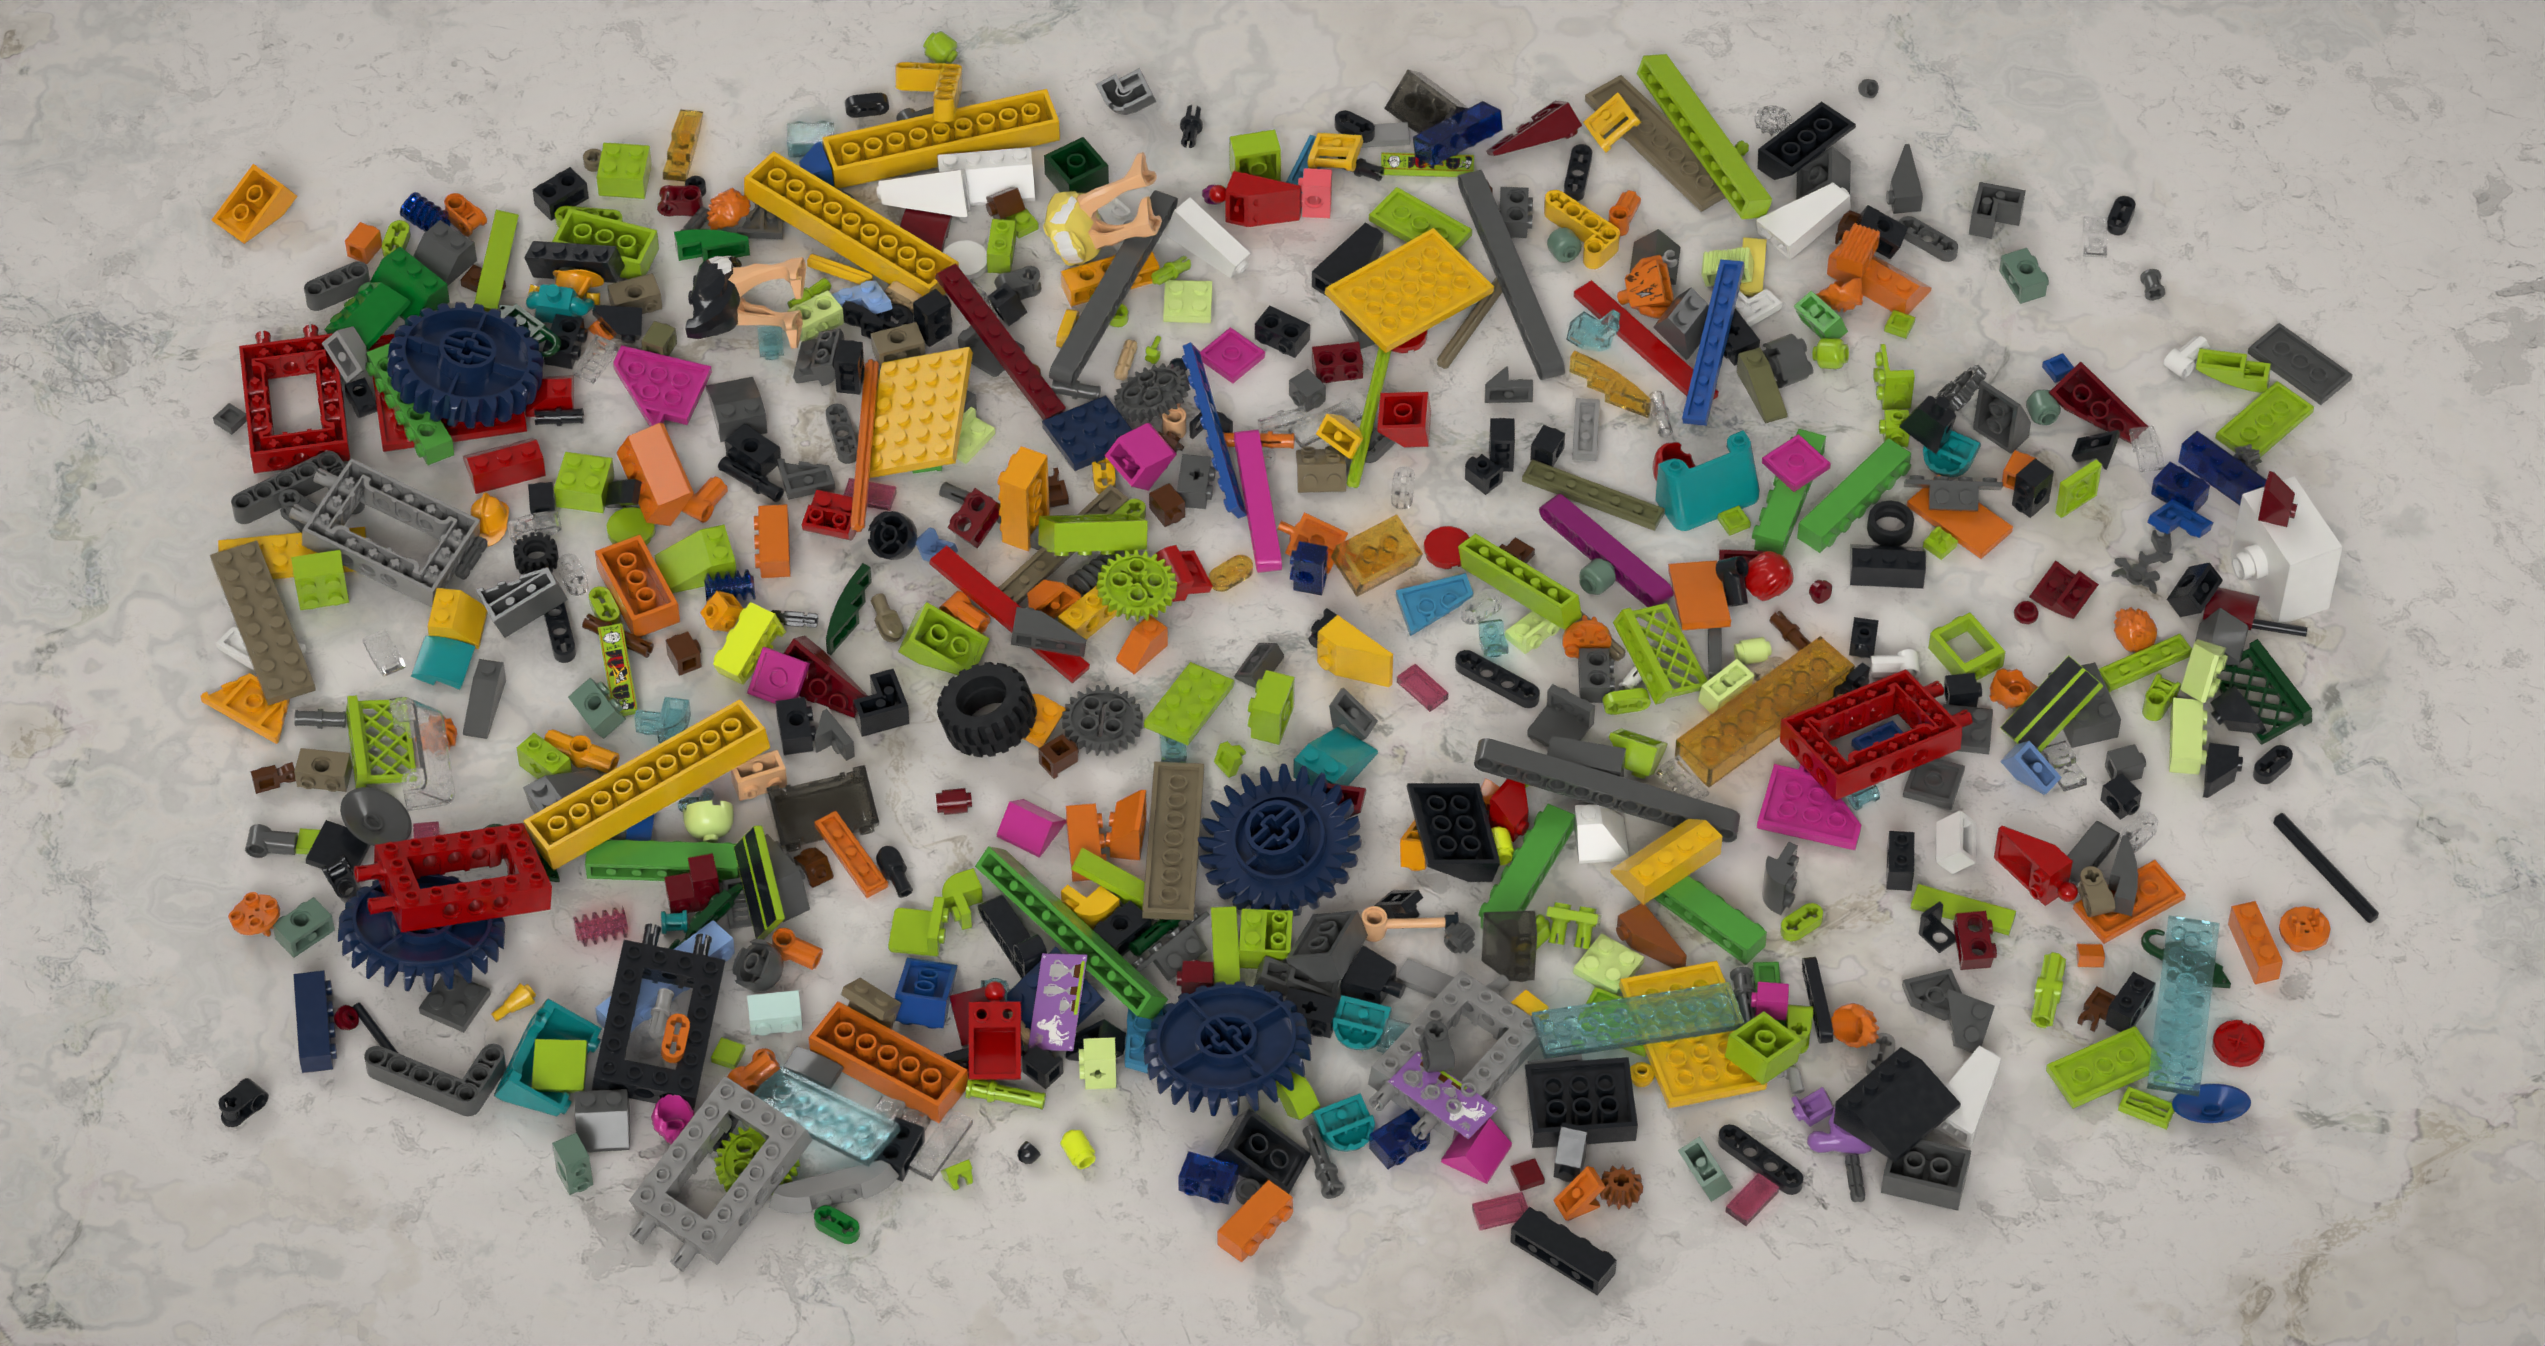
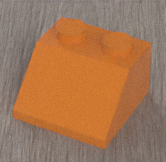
M1139 790L1116 802L1115 812H1110L1109 827H1112V831L1107 832L1105 847H1110V858L1140 861L1147 822L1146 790Z

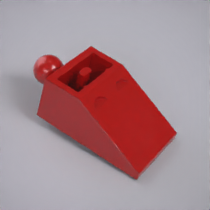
M1233 171L1227 188L1222 185H1214L1209 191V197L1214 203L1225 201V222L1254 227L1299 221L1301 218L1300 185Z
M2005 826L1998 828L1994 859L2030 892L2034 899L2039 900L2044 906L2058 897L2064 902H2071L2076 899L2078 889L2075 884L2069 882L2073 861L2054 844Z
M993 981L987 984L984 991L986 998L990 1002H969V1080H1021V1002H1000L1005 995V988L1000 982ZM978 1012H986L987 1014L984 1019L977 1017ZM1004 1012L1013 1013L1009 1019L1003 1017Z

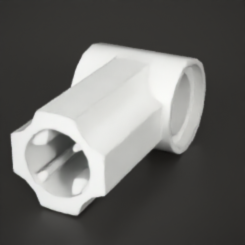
M2195 336L2179 350L2177 348L2171 350L2164 360V366L2182 379H2185L2191 374L2197 363L2199 348L2210 350L2211 347L2204 337Z
M1902 650L1897 655L1870 657V674L1872 678L1888 677L1905 669L1916 680L1920 678L1918 653L1914 650Z

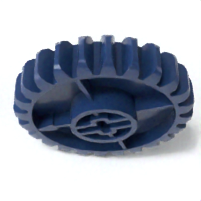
M456 302L455 308H450L447 304L441 303L437 304V311H433L431 308H423L420 310L419 316L410 315L406 318L405 325H401L396 329L394 338L389 344L387 372L388 376L391 377L393 389L400 392V399L407 404L414 403L413 411L418 414L428 411L430 413L429 420L439 422L442 418L447 419V425L453 427L457 426L459 422H464L467 428H475L476 422H481L484 426L491 427L494 426L495 418L501 422H508L512 418V413L515 415L522 414L526 410V405L532 404L536 399L537 391L542 384L544 363L543 355L539 352V343L536 339L530 337V330L527 327H516L517 319L513 316L501 318V310L493 308L486 312L484 311V306L477 303L472 308H467L464 302Z

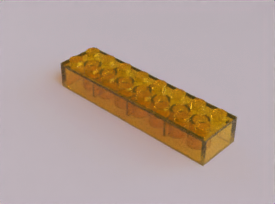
M1821 636L1676 739L1674 758L1708 788L1780 737L1781 719L1834 698V688L1846 681V676L1855 669V665Z

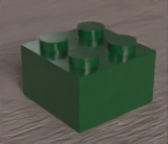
M1084 137L1044 155V173L1059 192L1076 191L1077 193H1087L1095 188L1109 184L1108 164Z

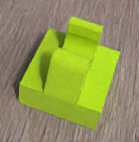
M1937 526L1923 541V548L1942 560L1957 547L1958 540L1952 537L1950 533L1942 530L1940 526Z
M1228 741L1220 743L1214 763L1230 778L1237 774L1239 766L1243 764L1242 755H1245L1246 751L1240 745L1232 746Z
M969 1159L940 1171L943 1179L947 1181L953 1190L959 1189L957 1183L958 1175L965 1179L967 1185L973 1183L971 1170L973 1168Z

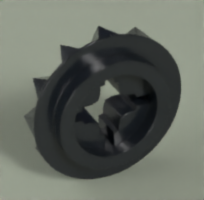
M892 304L891 310L876 314L884 322L885 330L913 323V313L908 307L901 304ZM891 316L898 321L897 324L891 321Z

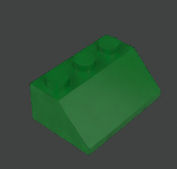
M398 247L381 260L370 280V283L382 282L409 299L411 304L400 315L404 320L410 315L419 316L420 310L423 308H431L433 311H436L437 304H448L450 302L447 283L402 247Z
M366 282L358 289L359 292L353 298L346 301L344 308L330 319V323L324 329L326 333L333 334L337 330L354 326L366 345V350L370 349L411 304L409 299L382 282Z

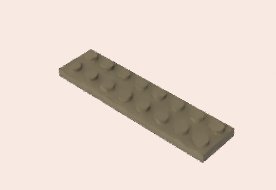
M1622 75L1585 95V102L1595 111L1617 92L1622 95L1642 122L1637 127L1633 126L1622 137L1701 212L1726 198L1672 122ZM1626 116L1613 128L1616 130L1629 118Z
M253 541L211 554L212 565L267 704H275L316 691L314 681L258 542Z
M1154 761L1142 918L1194 921L1204 764Z

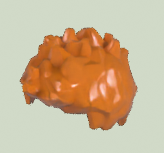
M734 188L719 193L718 196L710 200L712 204L708 205L711 208L707 212L709 215L707 217V220H709L708 226H711L710 230H717L738 225V221L750 212V200Z
M1861 277L1852 278L1847 283H1843L1841 280L1835 281L1834 284H1830L1829 287L1821 290L1816 295L1835 311L1840 312L1842 308L1843 312L1853 310L1856 305H1862L1863 302Z
M2130 607L2126 610L2121 608L2120 611L2116 612L2115 616L2117 619L2114 621V632L2116 638L2126 650L2138 652L2154 645L2157 627L2147 611L2143 612L2139 608L2135 611Z
M2002 668L1996 671L1989 688L1991 694L1989 697L1992 702L1997 701L2005 709L2009 707L2017 708L2038 687L2025 678L2022 671Z
M1850 1003L1834 1011L1831 1022L1834 1030L1833 1035L1837 1040L1849 1047L1860 1048L1862 1046L1866 1047L1868 1043L1873 1044L1876 1042V1039H1879V1036L1876 1034L1877 1030H1879V1026L1875 1024L1877 1019L1874 1013L1867 1010L1864 1006Z

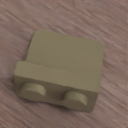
M1308 446L1296 451L1298 493L1346 492L1345 455L1332 446H1327L1325 449H1315Z
M861 977L843 987L841 995L850 1000L848 1007L890 1029L893 1028L901 1002Z

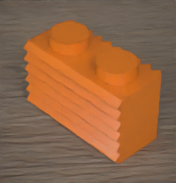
M1854 223L1850 231L1846 230L1844 232L1842 247L1837 246L1834 252L1833 260H1836L1835 269L1863 277L1879 246L1880 232Z

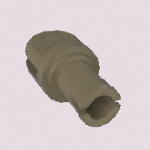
M884 594L874 595L870 601L876 611L877 616L874 621L881 637L891 643L899 641L904 633V628L897 611L890 609Z

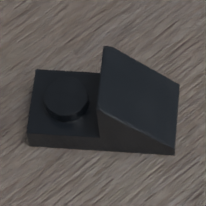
M2119 430L2078 438L2071 456L2076 462L2097 458L2103 468L2107 470L2120 436Z
M1393 890L1374 906L1385 910L1388 919L1419 917V912L1416 909V904L1423 899V896L1419 890Z

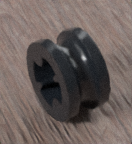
M691 176L686 179L685 186H697L701 190L702 197L706 194V184L702 177Z

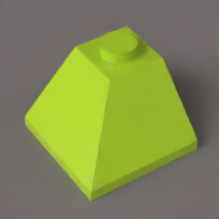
M1623 728L1615 730L1609 735V739L1614 747L1626 748L1624 768L1632 771L1631 775L1642 779L1655 773L1668 743Z

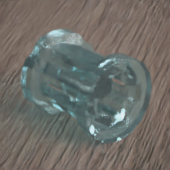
M1875 784L1850 794L1847 798L1850 805L1858 811L1864 804L1870 801H1878L1880 799V792Z

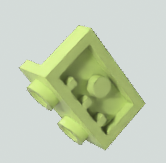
M970 407L963 413L956 458L965 464L995 435V428L976 417V409Z
M1531 611L1505 631V638L1524 654H1527L1532 649H1537L1549 636L1557 634L1560 627Z

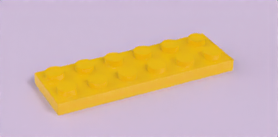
M365 527L349 528V531L366 538ZM302 532L218 540L219 552L257 541L272 579L293 578L291 557L317 553L302 546ZM343 565L344 573L356 572Z

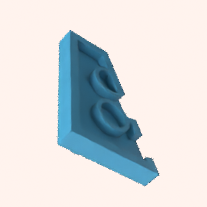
M1465 573L1396 590L1395 596L1408 632L1412 636L1473 599V591Z
M1129 1008L1127 1014L1125 1067L1148 1074V1064L1145 1065L1143 1053L1146 1048V1033L1152 1030V1019L1137 1017ZM1161 1009V1011L1159 1012V1014H1158L1157 1016H1159V1015L1163 1016V1011H1162V1009Z

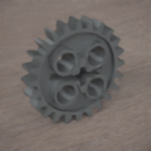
M1162 363L1157 368L1154 364L1150 370L1144 367L1142 373L1136 371L1135 377H1127L1128 382L1121 383L1122 388L1116 389L1117 395L1114 396V404L1125 420L1131 419V422H1134L1138 419L1142 423L1145 418H1148L1149 422H1151L1155 416L1160 419L1161 414L1169 415L1170 409H1178L1176 404L1184 403L1183 398L1189 396L1187 391L1191 390L1190 383L1184 369L1181 370L1179 366L1174 368L1173 364H1170L1166 367Z
M1974 365L1957 376L1954 381L1946 384L1939 391L1935 399L1943 396L1949 400L1950 405L1948 408L1953 412L1959 411L1970 401L1974 391L1979 389V383L1986 378L1987 373L1979 365Z
M1096 685V691L1086 687V694L1078 691V699L1070 697V704H1065L1066 710L1062 712V728L1065 730V737H1069L1074 743L1077 742L1079 750L1086 747V754L1090 753L1091 750H1095L1096 756L1100 754V751H1104L1105 755L1109 756V750H1113L1118 754V747L1127 750L1128 742L1134 744L1135 737H1140V729L1143 728V713L1140 711V704H1135V697L1128 698V691L1120 694L1119 687H1116L1113 691H1110L1109 685L1104 690H1101L1100 686ZM1104 704H1107L1105 709L1106 716L1103 720V733L1101 737H1098L1102 707Z

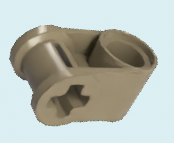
M2093 866L2084 868L2081 871V881L2078 883L2077 889L2087 916L2094 917L2114 912L2115 900L2101 870Z

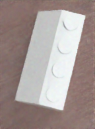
M1030 147L937 155L938 172L965 169L971 206L986 205L988 203L986 200L987 196L1010 187L1019 189L1023 201H1035Z

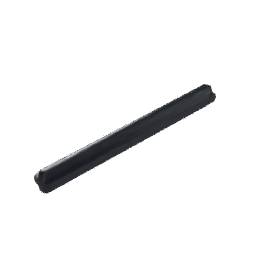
M2284 813L2275 816L2273 824L2368 923L2375 921L2378 918L2379 912Z

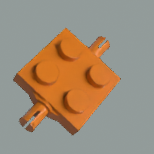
M1305 512L1295 527L1281 520L1277 530L1290 535V543L1285 554L1328 574L1333 564L1339 558L1353 564L1357 556L1343 550L1344 541L1348 535L1347 532Z

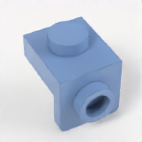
M931 527L921 534L916 541V546L922 559L928 562L946 545L955 553L958 552L955 543L939 539L935 529Z

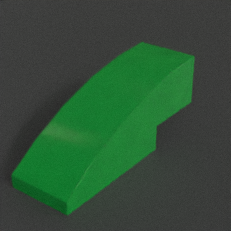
M709 229L674 232L675 248L679 261L702 257L704 262L716 256H733L738 258L750 255L749 239L745 235Z

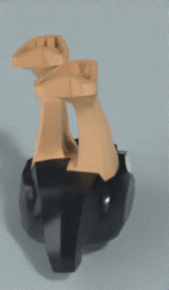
M716 256L705 260L699 266L697 275L693 277V289L688 294L689 304L693 305L694 310L693 318L688 319L686 322L687 338L702 339L717 336L731 331L736 325H767L781 327L787 334L791 349L798 348L803 325L801 310L783 313L775 312L765 306L746 302L743 295L762 282L783 278L790 283L795 299H802L806 275V264L803 257L792 258L783 263L773 265L755 263L741 267L742 263L736 257Z

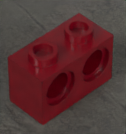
M1359 342L1312 347L1314 375L1322 383L1363 379V359Z
M974 488L965 497L964 504L960 510L951 517L947 528L978 549L1000 517L999 510L1001 505L977 488ZM985 503L984 508L978 511L979 505ZM968 523H971L970 528L967 531H964V527Z
M1986 911L1956 913L1953 928L1960 970L1991 968L1993 959L1997 958L1996 944L1991 943L1990 937L1993 934L1992 920L1987 919ZM1968 926H1976L1980 931H1971ZM1979 949L1983 952V955H1976L1972 950Z

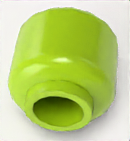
M942 31L936 34L934 32L931 33L923 45L925 55L935 63L949 62L951 64L958 55L956 51L957 42Z
M1822 338L1817 346L1813 347L1812 357L1822 369H1841L1844 363L1848 362L1849 347L1840 338Z

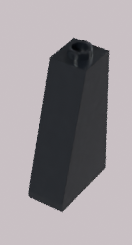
M1365 222L1312 271V288L1325 295L1326 287L1378 259L1383 251L1384 234L1378 228L1372 227Z

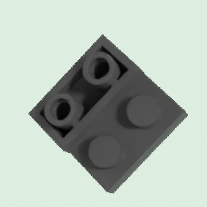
M841 329L821 331L817 339L801 342L793 379L796 383L818 380L821 386H825L833 382L835 379L834 360L839 340H844V334Z
M1791 842L1787 843L1778 859L1768 856L1765 864L1762 891L1763 901L1771 911L1782 915L1786 907L1790 908L1795 899L1793 890L1797 883V872L1795 869L1799 862V857L1797 856L1798 845Z

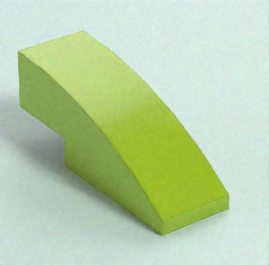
M2199 348L2196 370L2233 387L2263 393L2268 389L2271 363L2247 361V354Z

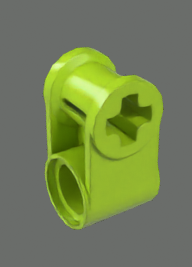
M2158 673L2146 692L2142 709L2143 716L2150 721L2161 720L2172 704L2173 698H2177L2181 683H2173L2162 678V675Z
M1788 1004L1786 1027L1802 1039L1799 1053L1802 1054L1809 1048L1813 1006Z

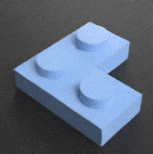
M876 280L865 281L861 285L843 288L839 292L832 294L841 307L845 300L863 306L874 314L892 309L891 300Z

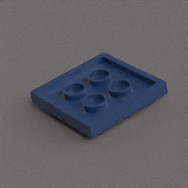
M1106 395L1042 421V428L1074 471L1092 465V462L1096 461L1097 463L1104 460L1105 454L1120 436L1132 431Z
M1055 947L1048 954L1063 953ZM1041 961L1004 996L1006 1002H1021V1020L1026 1025L1025 1028L1030 1030ZM1085 977L1077 1027L1105 1001Z

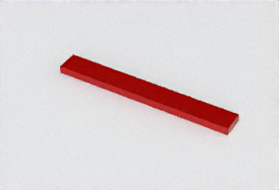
M1592 280L1574 291L1575 299L1683 394L1688 395L1693 368ZM1715 389L1713 400L1718 397L1719 391Z
M947 545L930 559L929 564L1012 633L1017 607H1020L1016 602ZM1030 648L1072 684L1090 668V664L1080 656Z

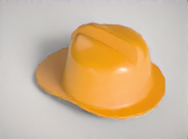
M553 271V275L556 277L555 285L574 289L581 299L589 288L604 284V279L591 271Z
M485 492L482 498L473 503L471 516L480 519L479 536L488 541L487 547L496 544L505 535L509 507L506 503Z

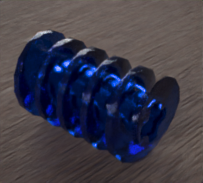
M418 192L412 193L400 208V216L424 232L428 231L439 220L448 226L451 225L448 219V212L442 210L440 206L435 205L432 201H428L426 197H421V194Z
M745 569L743 577H741L738 570H735L733 578L729 571L725 572L724 579L721 578L719 572H716L714 580H712L709 573L705 575L706 601L716 591L733 594L736 599L738 594H740L744 601L747 600L748 593H750L753 600L756 599L754 577L751 576L748 569Z

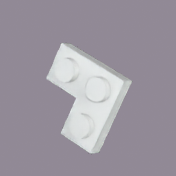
M1768 289L1763 290L1750 299L1739 290L1735 308L1751 327L1779 311L1782 307V302Z

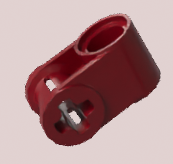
M665 185L660 189L661 201L658 203L657 210L663 216H693L700 207H703L701 190L697 186Z

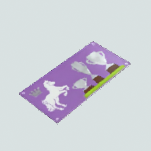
M1042 953L1028 1049L1037 1045L1042 1050L1073 1051L1087 955Z
M1418 1051L1388 1081L1467 1139L1498 1110L1496 1106L1477 1093L1473 1097L1462 1095L1461 1086L1463 1083L1448 1072H1426L1423 1067L1422 1054ZM1413 1070L1419 1074V1081L1416 1085H1408L1404 1082L1403 1077L1406 1071ZM1414 1075L1406 1076L1410 1081L1416 1080ZM1430 1084L1437 1085L1440 1088V1096L1435 1100L1428 1099L1424 1094L1426 1086ZM1468 1086L1464 1088L1467 1093L1473 1092ZM1429 1089L1428 1093L1431 1095H1436L1437 1091L1435 1089ZM1454 1098L1461 1102L1462 1107L1459 1113L1451 1114L1446 1110V1102L1449 1099ZM1450 1103L1449 1107L1451 1109H1457L1458 1105L1455 1103Z

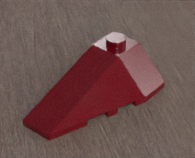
M1555 100L1531 116L1533 121L1518 126L1516 128L1517 134L1505 136L1486 152L1488 155L1497 156L1562 138L1569 139L1578 133L1577 129L1582 124L1569 102Z
M2079 362L2049 391V394L2053 396L2064 410L2107 432L2119 430V438L2132 445L2150 429L2082 362Z
M805 635L794 638L783 654L810 663L799 696L805 697L807 701L824 705L831 710L854 718L853 700L868 695L824 650Z

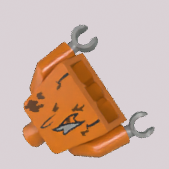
M1667 250L1662 257L1661 255L1642 258L1632 269L1631 273L1626 275L1625 283L1627 289L1617 293L1619 303L1621 305L1630 303L1631 308L1638 310L1641 315L1660 319L1674 301L1668 267H1675L1677 259L1668 260L1667 258L1673 257L1675 252Z

